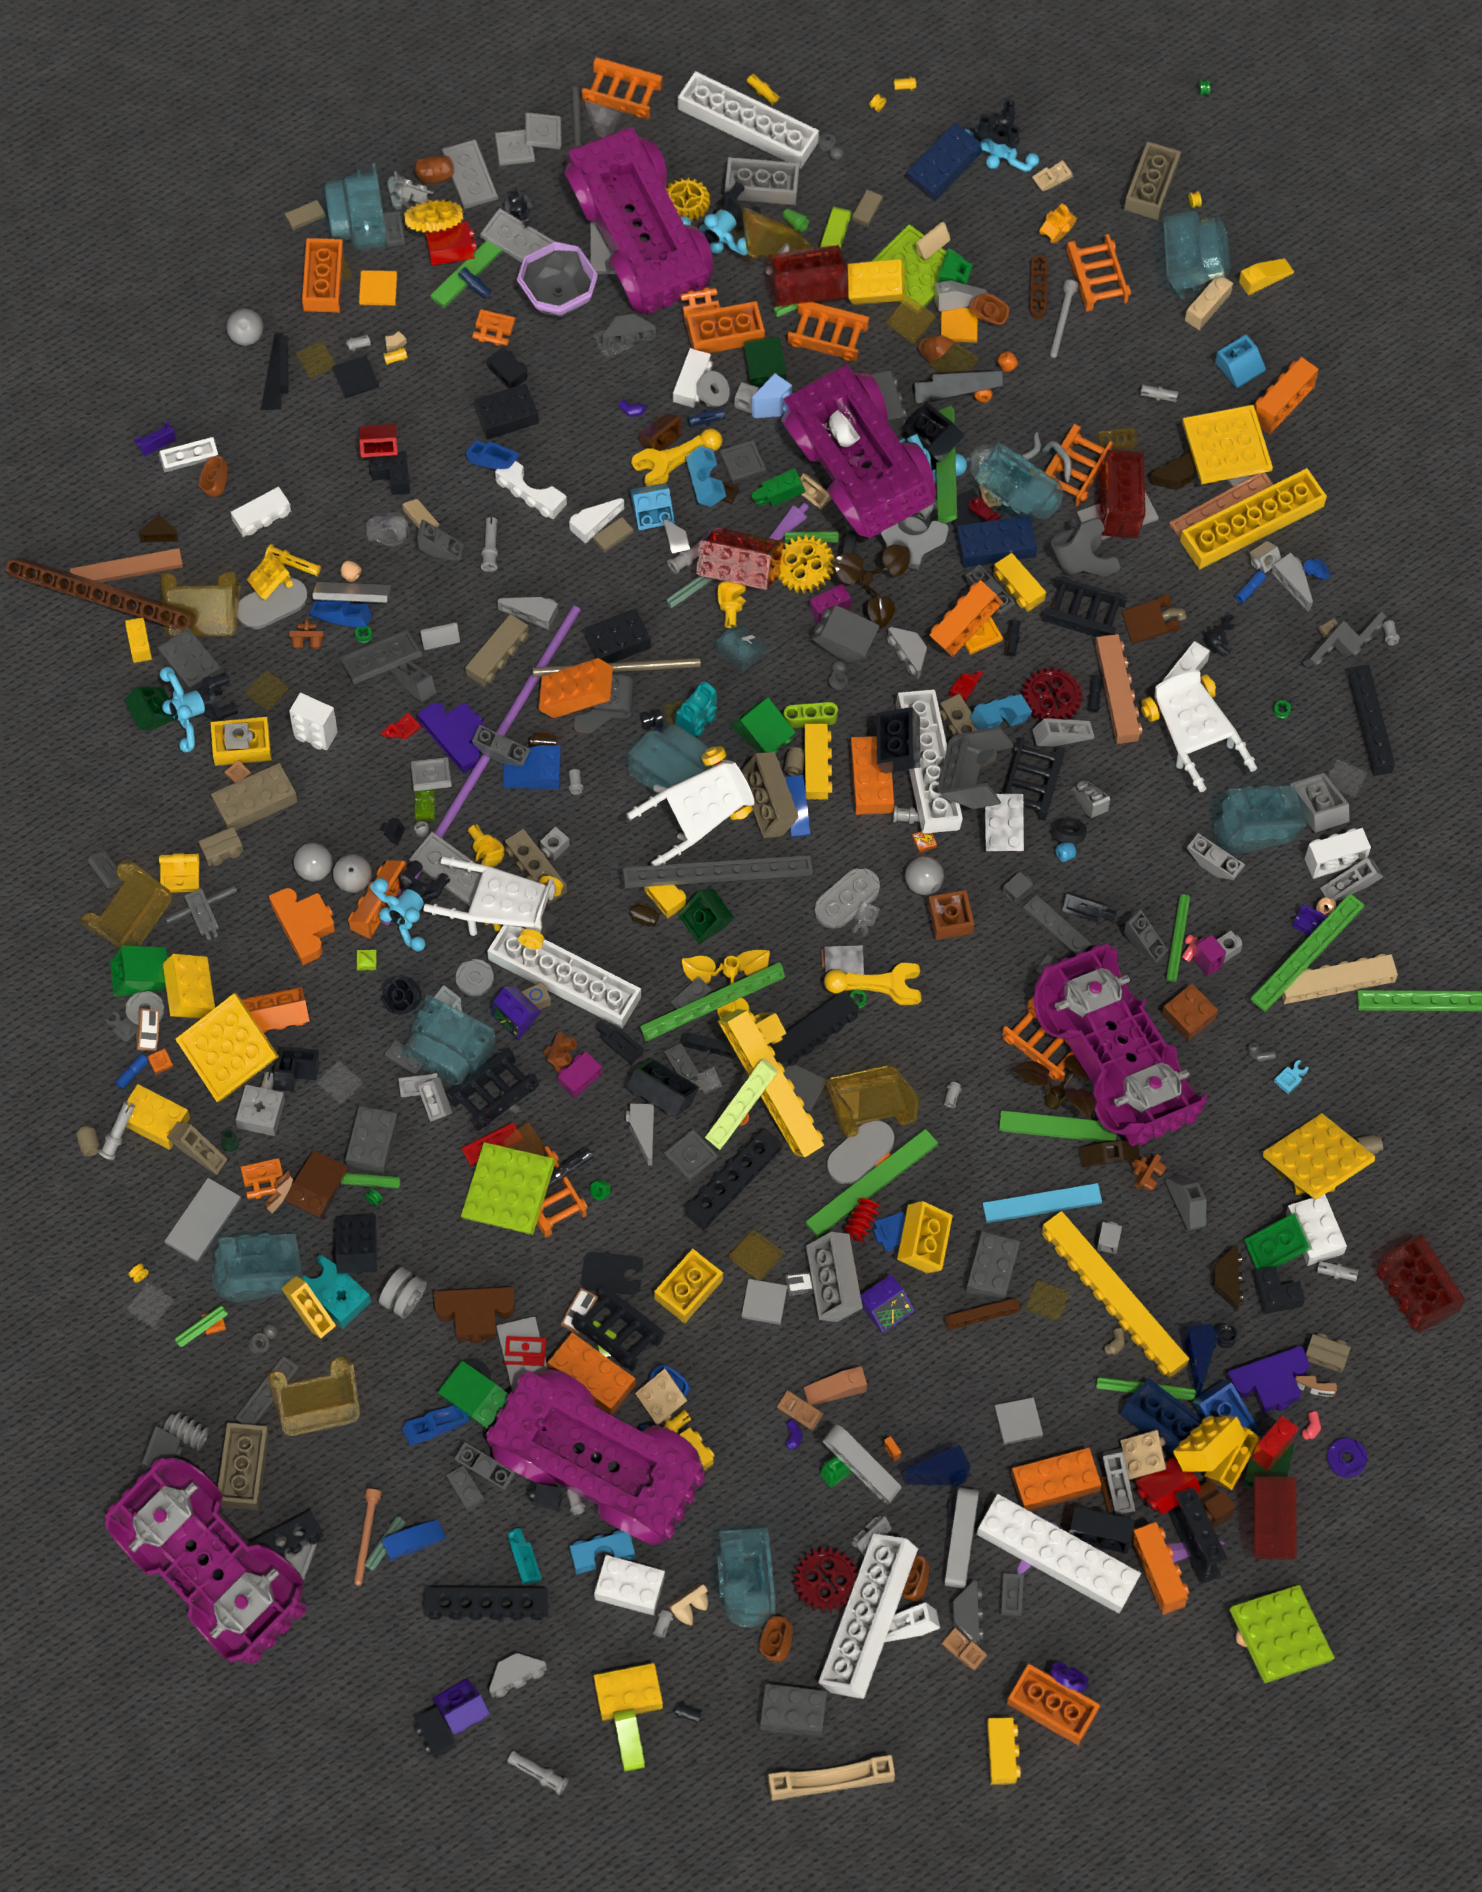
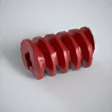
M859 1198V1205H855V1211L851 1213L852 1218L847 1221L849 1225H846L844 1230L846 1234L850 1235V1238L865 1243L861 1236L869 1235L865 1228L872 1229L868 1222L876 1221L872 1215L878 1216L879 1213L875 1209H881V1207L870 1199Z

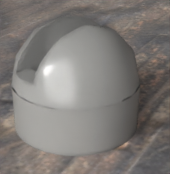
M425 821L416 822L414 833L419 837L426 836L429 833L428 824Z

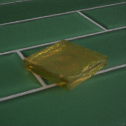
M907 295L888 319L886 325L915 345L935 320L936 316Z
M952 341V346L944 355L929 363V367L936 372L971 371L979 362V358Z
M753 1229L730 1254L729 1259L761 1281L783 1257L784 1251Z

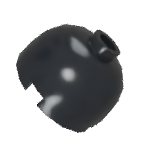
M395 976L387 980L383 986L384 995L382 996V1001L391 1013L407 1014L415 1010L420 1003L421 989L414 979L410 977Z

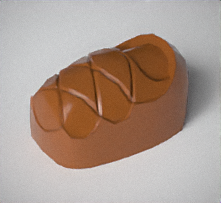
M430 156L418 160L414 171L418 179L424 184H435L453 176L454 164L449 156Z
M983 293L977 295L970 302L969 309L971 313L982 321L994 325H1002L1008 318V305L991 294Z
M932 335L923 339L918 345V349L925 361L930 363L944 355L953 342L943 335Z
M221 456L211 457L206 461L199 479L198 486L211 497L222 495L227 482L228 462Z
M915 1556L901 1595L908 1601L914 1602L923 1598L928 1585L929 1562L922 1556Z
M773 1616L766 1623L760 1640L759 1650L769 1661L779 1663L788 1657L792 1644V1622L785 1617Z

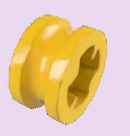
M877 94L872 99L870 107L875 108V111L879 112L885 106L886 99L884 97L881 98V95Z
M1199 191L1195 192V194L1189 193L1188 198L1191 208H1195V206L1201 207L1202 202Z
M138 1264L129 1272V1276L134 1278L133 1281L135 1283H138L148 1275L149 1271L144 1269L143 1264Z

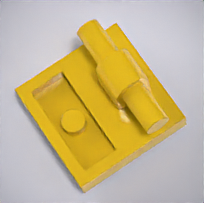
M272 552L262 560V563L247 578V581L264 600L268 598L280 583H284L288 588L293 586L289 571Z
M177 853L159 856L161 893L194 892L200 889L199 854Z

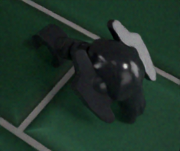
M517 189L514 192L510 191L512 201L510 204L507 200L504 201L505 212L513 217H519L524 228L532 226L528 218L532 209L528 196L523 194L524 198L520 199Z
M1231 614L1222 619V624L1219 627L1214 625L1209 633L1208 631L1205 632L1206 643L1214 654H1216V650L1223 656L1230 654L1223 644L1225 646L1228 645L1224 631L1235 627V624L1229 622L1234 619V616Z

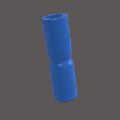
M1257 571L1235 595V599L1240 603H1244L1266 579V575L1262 571Z
M140 1054L129 1068L120 1075L115 1084L123 1090L134 1079L135 1075L147 1065L149 1060L143 1054Z

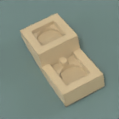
M1062 160L1050 169L1046 167L1032 178L1039 188L1045 191L1073 177V174Z

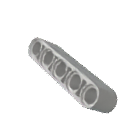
M834 1425L824 1438L823 1443L879 1499L883 1498L886 1504H890L901 1490L900 1484L845 1429L839 1425Z
M961 1487L958 1489L945 1586L965 1589L979 1490Z

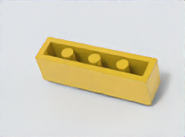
M805 724L806 799H828V793H832V782H828V776H832V765H828V759H831L832 750L828 748V742H831V731H828V724Z

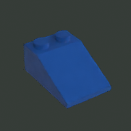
M540 745L530 747V752L523 766L504 764L503 788L560 789V746Z
M1222 1380L1191 1401L1202 1419L1208 1416L1237 1417L1242 1427L1248 1428L1256 1435L1261 1433L1232 1382Z

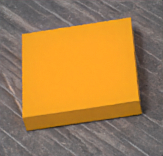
M361 271L359 304L396 305L397 271Z
M969 308L941 311V336L948 337L952 342H977V317L971 313Z
M991 617L965 644L970 655L1003 641V637Z

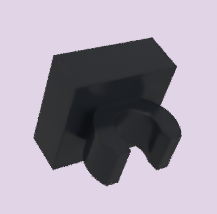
M392 818L390 823L384 822L380 829L385 831L384 835L388 837L391 843L399 844L406 828L399 819Z

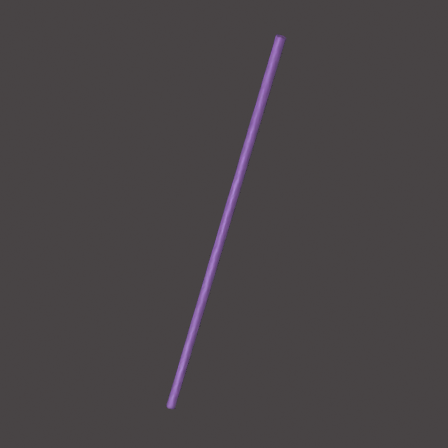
M573 606L536 667H547L581 611L579 607ZM533 673L530 675L496 733L505 736L540 677H533ZM483 754L434 832L440 838H443L490 761V758ZM419 871L414 878L418 879L422 871ZM402 886L395 896L396 898L404 892ZM381 920L382 923H384V924H386V925H388V926H389V924L391 923V921H390V922H384V921Z

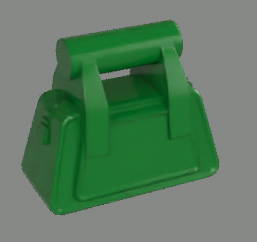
M949 248L942 263L937 283L955 281L967 284L973 265Z
M835 1456L824 1462V1467L819 1476L831 1488L852 1473V1471Z

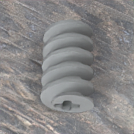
M180 1411L176 1415L172 1414L167 1419L163 1430L180 1440L183 1439L185 1444L190 1443V1447H197V1451H199L208 1437L209 1428L206 1427L202 1431L201 1423L195 1427L194 1419L188 1423L189 1416L187 1415L181 1419L182 1412Z

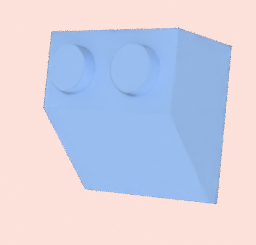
M774 374L752 397V417L781 416L787 411L783 398L792 394V385L777 374Z

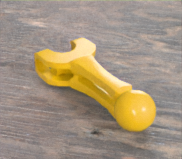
M706 429L701 435L671 449L662 451L645 449L633 456L631 464L638 471L652 469L645 476L646 486L666 483L669 473L686 462V456L698 447L703 446L713 449V451L718 450L722 445V436L715 429Z
M900 963L892 972L877 975L846 974L840 969H833L824 978L826 989L834 994L850 990H870L890 995L893 1001L899 1005H914L922 1001L921 992L910 989L905 984L906 979L916 978L920 974V966L914 963Z

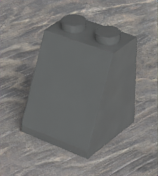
M835 605L826 608L822 612V619L814 628L812 640L847 664L866 655L879 625Z

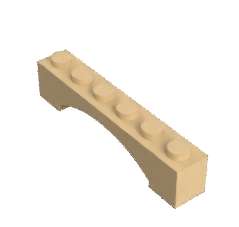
M892 1755L871 1758V1760L825 1770L807 1772L787 1771L768 1775L771 1801L893 1782L895 1779Z

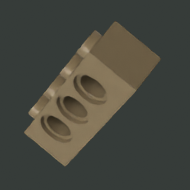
M960 694L940 703L941 720L946 721L948 724L947 728L951 736L962 734L964 731H978L970 719L972 713ZM958 716L961 719L956 720L953 717ZM997 752L992 762L996 761Z
M524 829L505 840L504 851L506 855L515 860L516 868L519 872L525 873L526 879L539 882L542 876H551L562 882L563 889L561 894L553 897V900L548 898V905L567 893L565 882ZM521 852H527V853H528V854L525 855V856L520 855ZM532 866H537V867H539V868L536 869V870L530 869V867H532Z

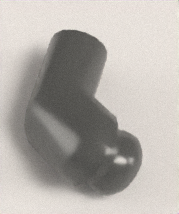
M1249 1044L1248 1054L1258 1062L1276 1059L1274 1050L1263 1052L1259 1049L1258 1044Z

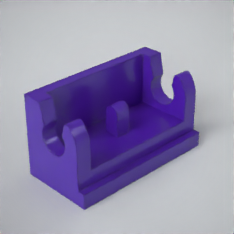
M168 421L164 422L163 428L141 439L139 436L135 437V444L144 457L176 441L175 432L172 427H169Z
M1302 904L1292 928L1310 936L1328 916Z

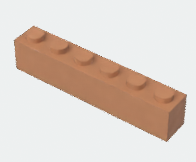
M1119 634L1097 637L1095 647L1116 744L1139 741V736L1142 734V726L1137 721L1139 717L1137 706L1134 707L1133 703L1135 701L1134 690L1130 689L1131 675L1130 673L1127 674L1126 671L1128 661L1127 657H1123L1124 643L1120 641Z

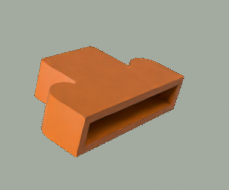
M289 888L269 895L270 904L302 966L318 959L323 952L322 943L319 938L335 931L334 921L331 917L333 913L329 905L325 906L318 893L298 901L296 892Z

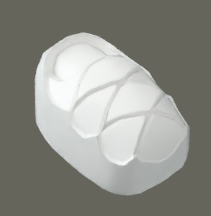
M839 410L831 415L829 425L832 435L842 447H849L860 439L851 423Z

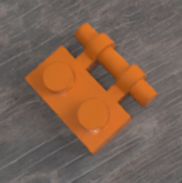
M706 287L700 291L693 292V290H689L687 293L680 294L681 301L689 300V305L682 306L685 324L686 314L720 308L718 300L711 301V296L717 295L716 288L709 289V287ZM696 298H705V302L695 304Z
M480 309L476 328L481 329V332L474 331L472 338L478 339L479 342L483 343L485 341L491 342L496 346H508L509 339L503 338V335L511 336L515 317ZM488 331L497 333V335L493 336L488 335L487 333Z
M279 1158L241 1167L245 1187L253 1186L254 1190L246 1192L248 1199L256 1198L257 1200L261 1199L262 1196L276 1192L274 1183L283 1176ZM271 1183L269 1187L259 1188V1184Z

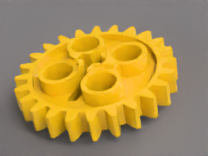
M429 200L428 203L415 204L416 207L411 206L405 213L407 227H411V230H422V232L428 230L430 233L435 230L439 232V229L446 230L447 227L452 228V225L457 226L458 223H461V219H463L461 206L457 205L456 202H445V200L441 202Z
M805 535L804 540H801L800 536H798L796 542L790 539V545L784 543L786 549H779L782 555H776L778 561L775 562V565L778 568L775 571L779 574V580H783L782 584L784 586L788 585L789 590L794 588L795 592L798 593L802 589L803 594H805L806 589H809L813 593V587L820 590L819 584L825 586L824 580H831L829 574L834 573L831 568L833 567L831 560L834 559V555L831 554L832 550L828 548L826 542L822 544L821 538L816 541L815 537L812 536L808 540L807 535ZM809 550H812V551H813V552H812L811 554H809V555H806V554H805V553H806L807 551H809ZM796 559L795 563H789L790 560ZM816 565H821L819 569H813ZM805 574L803 578H797L798 575Z

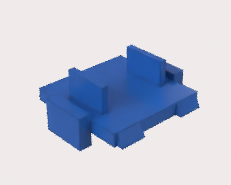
M904 1211L874 1222L876 1227L873 1230L878 1245L883 1244L886 1252L900 1246L906 1218Z

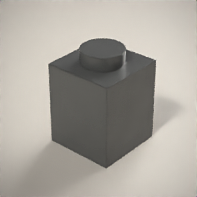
M1019 872L1003 886V894L1016 906L1032 892L1033 882L1027 875L1024 876Z

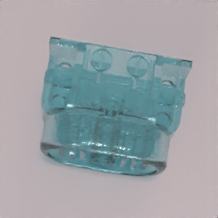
M372 163L373 173L361 174L360 169H356L357 175L324 183L332 239H343V241L350 240L351 246L357 250L387 246L375 163Z
M1193 210L1164 217L1167 278L1181 299H1185L1184 289L1192 287L1194 292H1198L1200 285L1208 280L1229 275V240L1226 228L1220 217L1213 216L1201 219Z
M1000 442L997 443L974 478L990 490L988 494L997 500L1000 498L999 502L1006 507L1011 506L1010 508L1018 514L1022 512L1038 520L1047 519L1058 510L1063 499L1062 486L1056 479Z
M668 724L660 732L653 730L647 732L628 753L629 774L652 791H654L653 787L656 784L670 788L712 768L711 765L705 766L701 759V756L709 748L683 728L674 724Z
M1266 785L1260 788L1249 786L1242 789H1228L1229 797L1222 802L1223 813L1215 821L1214 835L1217 842L1225 850L1235 854L1250 853L1269 848L1272 845L1291 842L1307 826L1294 786L1270 787Z
M427 994L425 996L426 1004L417 1013V1018L412 1025V1034L404 1045L403 1052L409 1060L411 1057H417L419 1062L422 1060V1063L425 1064L422 1070L430 1074L437 1073L441 1080L453 1085L463 1083L468 1074L474 1073L486 1063L495 1049L494 1029Z
M264 1233L258 1236L246 1234L240 1237L218 1239L219 1247L215 1252L216 1265L212 1273V1283L219 1296L227 1301L240 1303L267 1298L273 1294H284L281 1288L295 1276L303 1279L295 1234L269 1235Z
M768 1528L719 1531L721 1556H717L718 1580L720 1583V1598L724 1597L725 1613L730 1621L738 1626L748 1628L759 1626L765 1623L772 1614H775V1589Z

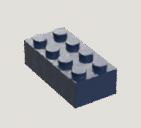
M954 122L907 172L908 181L935 202L982 153L981 142Z
M1030 515L957 526L956 537L963 568L978 566L979 564L997 563L1011 553L1018 560L1036 557L1037 545Z

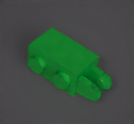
M794 468L763 482V487L754 491L751 496L758 506L767 503L776 506L805 493L806 490L801 477Z

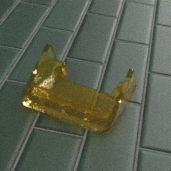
M744 208L743 222L748 255L755 259L763 255L774 260L777 257V252L785 243H788L791 265L789 272L793 275L800 274L805 276L817 256L818 250L790 226Z
M227 572L220 575L218 586H177V580L174 575L169 573L161 574L162 602L192 611L195 614L196 623L189 627L195 636H230L236 632L240 584L235 572ZM166 611V616L170 619V613ZM183 616V622L187 624V618ZM163 624L164 633L170 637H175L186 630Z
M122 860L117 866L116 872L117 876L124 883L102 915L99 917L94 913H86L79 920V923L119 949L122 945L140 946L172 901V894L169 889L133 862Z
M883 1066L832 1077L827 1081V1088L842 1132L846 1137L856 1136L859 1132L858 1125L890 1117H895L900 1125H907L917 1121L919 1095L900 1072L892 1066Z
M345 1356L335 1358L330 1364L331 1375L287 1384L286 1377L282 1372H268L269 1384L282 1431L286 1435L294 1436L350 1424L359 1418L360 1410L354 1367L349 1359Z

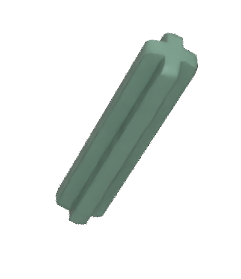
M706 570L666 599L667 605L673 608L713 580L712 573Z
M396 1517L365 1562L366 1568L371 1571L375 1570L386 1553L382 1545V1539L402 1530L405 1525V1521L402 1518Z

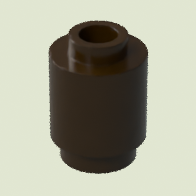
M534 732V736H530L529 747L540 745L556 746V735Z
M638 903L637 906H633L630 916H633L632 920L647 927H655L660 913L656 912V909Z

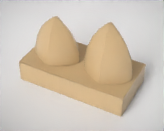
M698 1583L666 1607L681 1622L692 1625L693 1614L689 1604L691 1603L700 1610H707L708 1597L706 1592L708 1590L704 1584Z

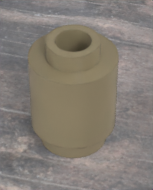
M792 747L786 754L784 771L789 776H798L803 773L805 755L802 749Z
M90 1126L81 1127L76 1133L80 1151L87 1157L96 1155L99 1152L100 1145L95 1128Z
M1373 1134L1355 1139L1372 1154H1378L1379 1151L1383 1150V1142L1380 1135L1376 1136Z

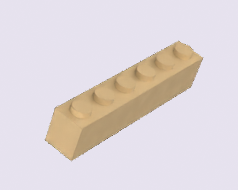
M1379 954L1370 959L1360 958L1350 963L1344 961L1335 966L1324 965L1315 970L1306 969L1282 994L1283 1002L1288 1004L1393 983L1396 981L1398 974L1392 954Z

